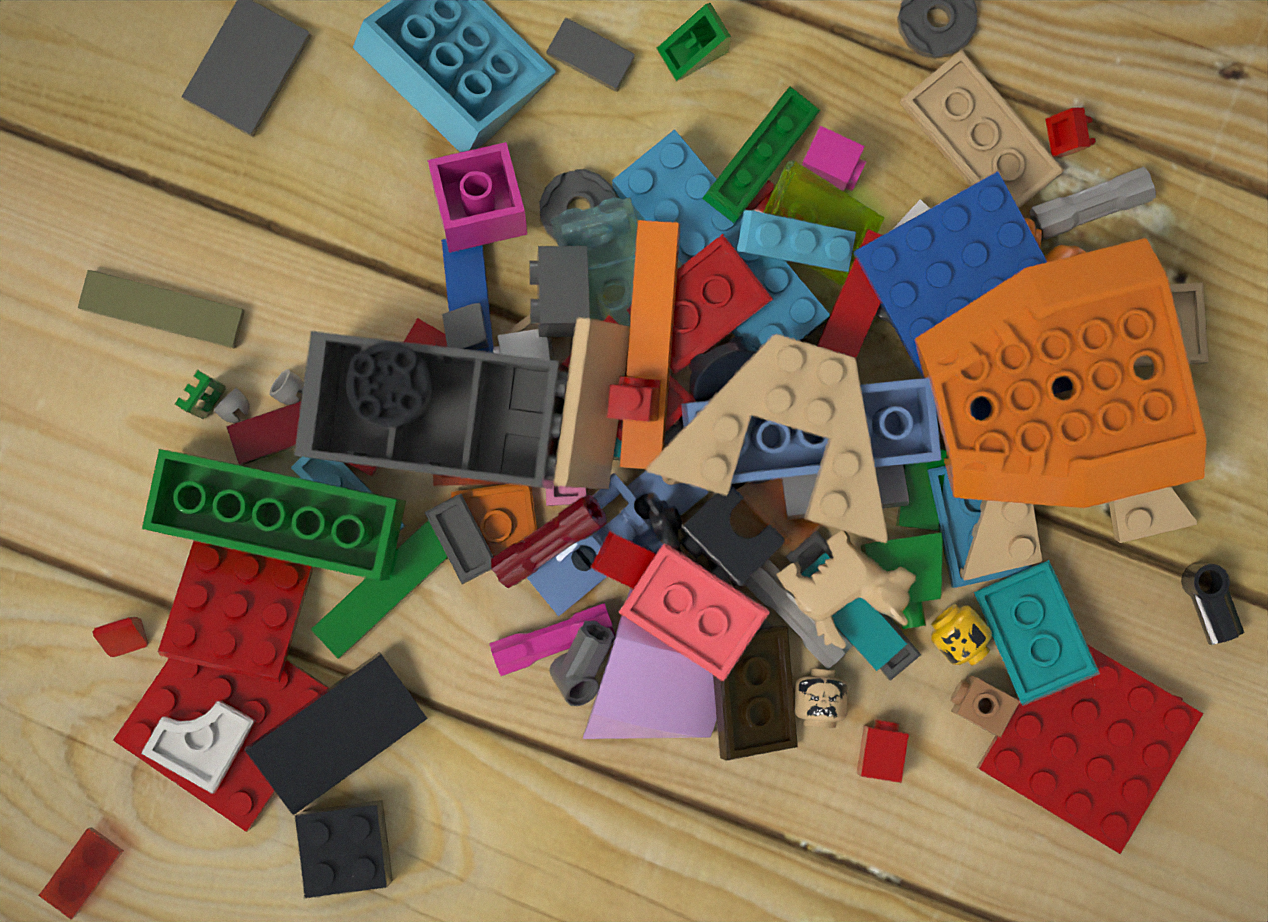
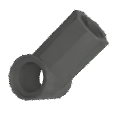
M584 621L568 653L557 657L549 669L553 681L570 706H582L590 702L599 690L595 676L615 636L609 628L600 625L597 621Z

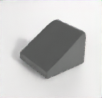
M480 302L442 314L448 348L476 350L489 347L483 309Z

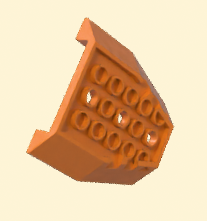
M1147 238L1024 268L915 338L924 378H929L948 454V457L944 458L953 498L1087 508L1204 479L1206 435L1168 277ZM1143 355L1149 357L1154 364V372L1146 380L1139 379L1133 370L1134 362ZM1059 376L1069 378L1073 384V392L1066 400L1057 399L1051 390L1053 381ZM978 396L986 397L992 405L990 416L982 421L976 420L970 413V404Z

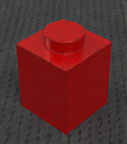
M875 719L874 727L864 725L857 774L859 776L902 783L909 734L898 731L900 723Z

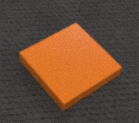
M505 484L451 492V498L459 494L463 495L494 557L538 529L532 486Z

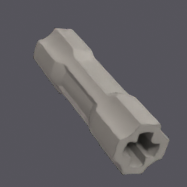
M1141 167L1084 191L1034 206L1029 210L1030 219L1034 221L1036 229L1042 230L1041 241L1068 232L1072 228L1153 201L1156 198L1155 186L1148 170L1145 167Z
M768 559L744 584L765 606L773 608L802 638L804 646L827 669L831 668L853 645L842 634L841 636L847 644L844 649L833 644L828 646L824 644V636L817 635L815 622L799 609L793 593L785 589L776 575L780 570Z

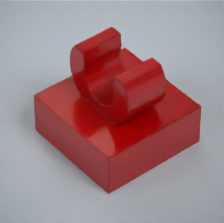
M1070 108L1045 119L1050 151L1053 157H1065L1089 148L1096 143L1095 138H1089L1087 124L1092 123V118L1085 115L1084 108Z

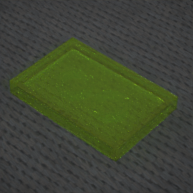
M787 161L763 212L765 214L856 232L853 251L859 249L866 230L869 229L878 233L885 219L796 161ZM852 251V256H851V261H850V267H851L852 262H853V260H854V258H855V255H854L853 251ZM806 265L841 287L848 272Z

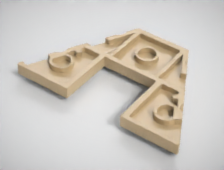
M773 334L645 470L727 495L750 417L752 415L828 438L804 519L887 543V533L855 358L781 335Z
M1073 390L1053 395L1059 400H1066L1071 396ZM1171 487L1109 502L1114 538L1119 543L1197 525V520ZM982 500L980 505L981 514L979 521L972 530L973 540L965 566L960 569V576L964 581L1043 562L1033 504Z

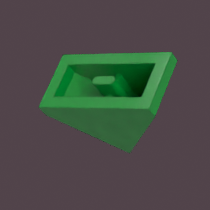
M707 3L656 49L674 79L679 81L728 53L731 35L712 4Z

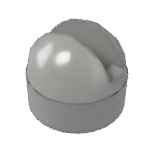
M286 369L274 381L270 389V396L285 405L297 403L300 399L296 396V393L303 394L304 382L294 372Z
M235 388L213 410L226 422L237 423L241 420L234 412L239 408L245 415H248L249 403L246 397Z

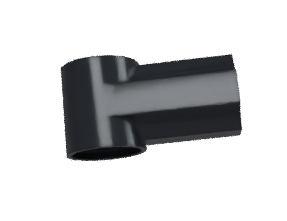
M1194 563L1188 566L1182 574V587L1191 596L1208 644L1214 645L1227 642L1245 633L1229 592L1230 579L1226 570L1219 565L1209 563ZM1207 571L1211 575L1212 584L1207 591L1203 592L1199 587V577L1203 572Z

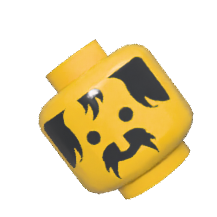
M954 604L944 610L931 623V626L934 628L931 634L933 644L953 665H961L968 661L973 666L990 652L986 645L991 640L992 631L971 606L959 608Z

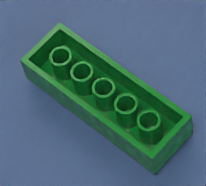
M159 449L142 529L384 581L390 579L406 500L177 451Z

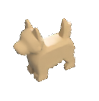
M842 530L827 540L833 558L827 559L825 561L826 564L820 565L818 567L819 572L813 573L812 578L801 575V566L798 562L792 563L776 574L785 589L793 593L799 609L815 622L817 635L824 636V644L827 646L833 644L842 649L847 646L835 625L832 615L856 598H864L874 609L891 616L903 626L908 623L903 610L910 601L908 591L916 580V576L903 567L893 571L883 570L877 562L852 544L847 531Z

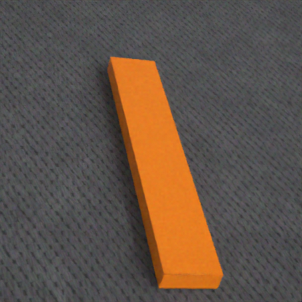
M638 220L626 377L661 380L658 421L623 420L620 467L646 469L664 450L680 223Z

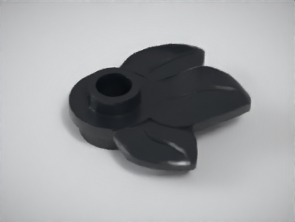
M650 492L647 497L651 507L649 509V516L657 537L665 545L675 548L682 553L677 530L683 526L676 506H668L665 500L661 501L657 494Z

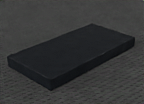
M378 652L245 747V752L294 816L428 718L383 655Z

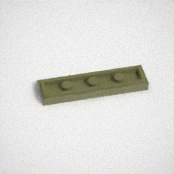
M92 270L87 271L77 307L83 311L235 349L245 310L242 308Z

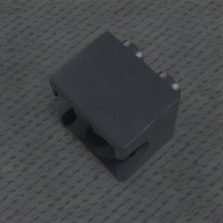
M730 484L727 495L716 493L683 525L681 533L684 537L680 540V543L696 559L702 554L713 565L708 571L728 584L741 586L784 544L785 539L771 524L754 538H743L737 535L730 525V514L744 497Z

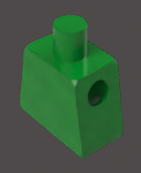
M942 533L887 540V543L880 541L860 545L861 551L877 562L883 570L893 571L903 567L916 576V580L908 591L910 601L903 610L908 623L905 626L901 624L902 629L926 626L923 601L941 599Z

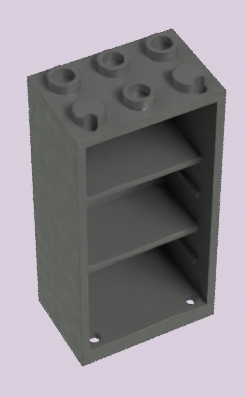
M311 331L294 456L553 489L564 399L566 398L569 377L568 367L559 361ZM394 342L413 349L424 359L431 373L432 392L426 408L416 419L402 426L382 427L367 422L356 414L347 396L346 379L352 358L366 348L378 343Z

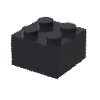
M383 800L305 810L295 815L305 899L387 888L392 883L393 878Z

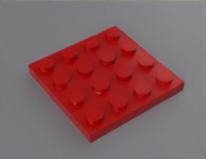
M1088 645L1100 674L1023 706L1019 702L1002 736L994 737L976 768L1121 855L1204 713Z
M169 658L113 741L247 832L251 829L275 791L245 752V747L329 687L289 659L286 660L280 683H275ZM221 700L256 720L218 789L213 794L142 754L144 747L162 717L178 721L195 720L207 714L217 701Z

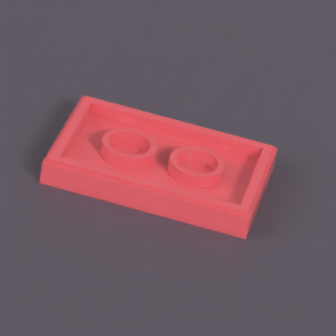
M663 544L619 613L724 681L768 615L769 610L675 548Z

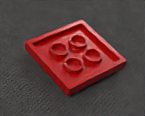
M193 540L158 648L159 655L280 683L312 576V566Z

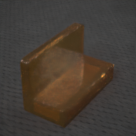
M773 478L761 484L747 482L738 490L744 497L741 502L766 528L771 524L784 537L785 542L783 545L789 552H793L820 524L804 518L787 520L781 478Z

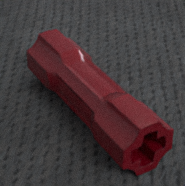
M589 494L585 497L582 496L529 536L512 544L491 559V570L497 576L498 581L509 589L538 571L540 566L574 543L584 540L606 525V514L595 498Z

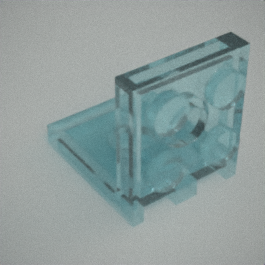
M610 198L601 202L599 206L585 210L579 208L568 209L558 217L551 218L558 246H587L590 319L603 321L610 315L619 325L630 327L631 316L626 309L632 305L638 225L631 198ZM617 284L625 288L623 297L617 301H608L603 297L605 289L610 285Z

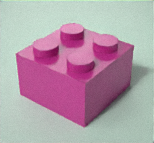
M507 142L427 160L449 252L528 235L525 210Z

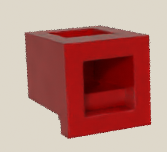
M620 376L619 384L610 385L607 418L642 422L658 421L661 380Z

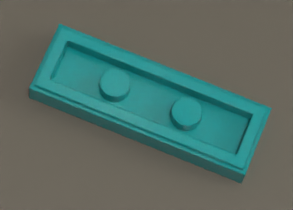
M823 553L801 575L812 578V574L819 572L818 567L826 564L825 561L830 559V557ZM856 598L832 615L836 627L875 671H878L907 645L884 617L864 598Z

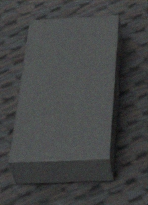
M566 17L546 51L547 55L615 92H617L635 59L634 53Z
M462 494L425 512L461 584H465L491 570V559L494 555Z

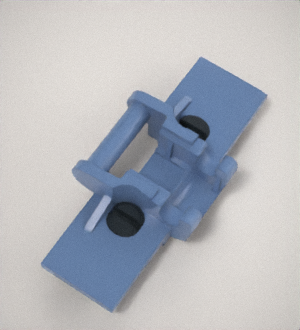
M647 471L626 487L618 476L613 473L610 475L609 489H600L592 497L598 501L601 509L619 494L628 505L598 532L591 535L588 539L574 543L540 566L538 571L527 577V579L554 612L560 616L607 577L592 569L591 565L609 531L656 554L658 553L663 544L656 537L657 535L651 524L649 509L651 507L647 501L650 492L657 494L661 501L665 500L668 506L675 505L681 516L703 498L708 491L704 488L690 486L687 483L667 485L663 481L662 476Z

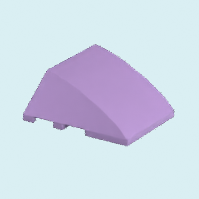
M630 588L627 599L634 589ZM621 615L583 739L711 738L717 720L713 674Z

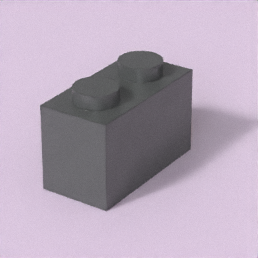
M538 246L537 261H529L530 285H537V299H530V322L538 323V337H574L577 318L590 319L587 246Z

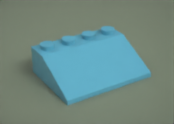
M391 0L363 20L353 45V49L459 152L478 149L492 138L556 73L483 0Z

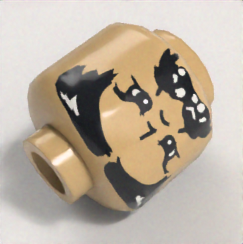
M811 668V676L801 677L797 680L794 711L797 717L804 719V726L836 728V722L846 718L849 686L845 680L835 678L836 670Z

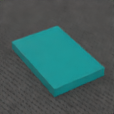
M1049 560L974 592L1023 706L1100 674Z

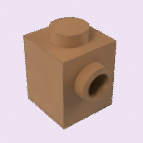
M970 676L967 682L961 680L950 699L951 702L955 703L951 712L998 737L1002 736L1020 702L973 676Z

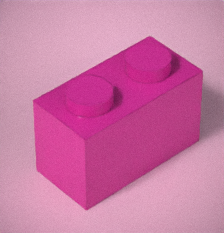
M820 125L796 179L840 199L844 189L852 192L867 162L860 158L865 146Z

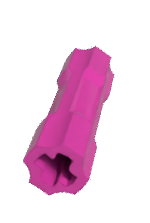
M605 603L577 612L568 620L537 631L517 633L489 643L500 676L530 667L541 658L570 649L584 621H597L600 625L609 628L614 636H616Z

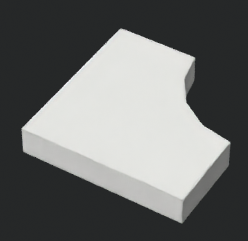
M221 700L217 701L207 714L195 720L178 721L162 717L144 747L142 754L213 794L218 789L256 720Z

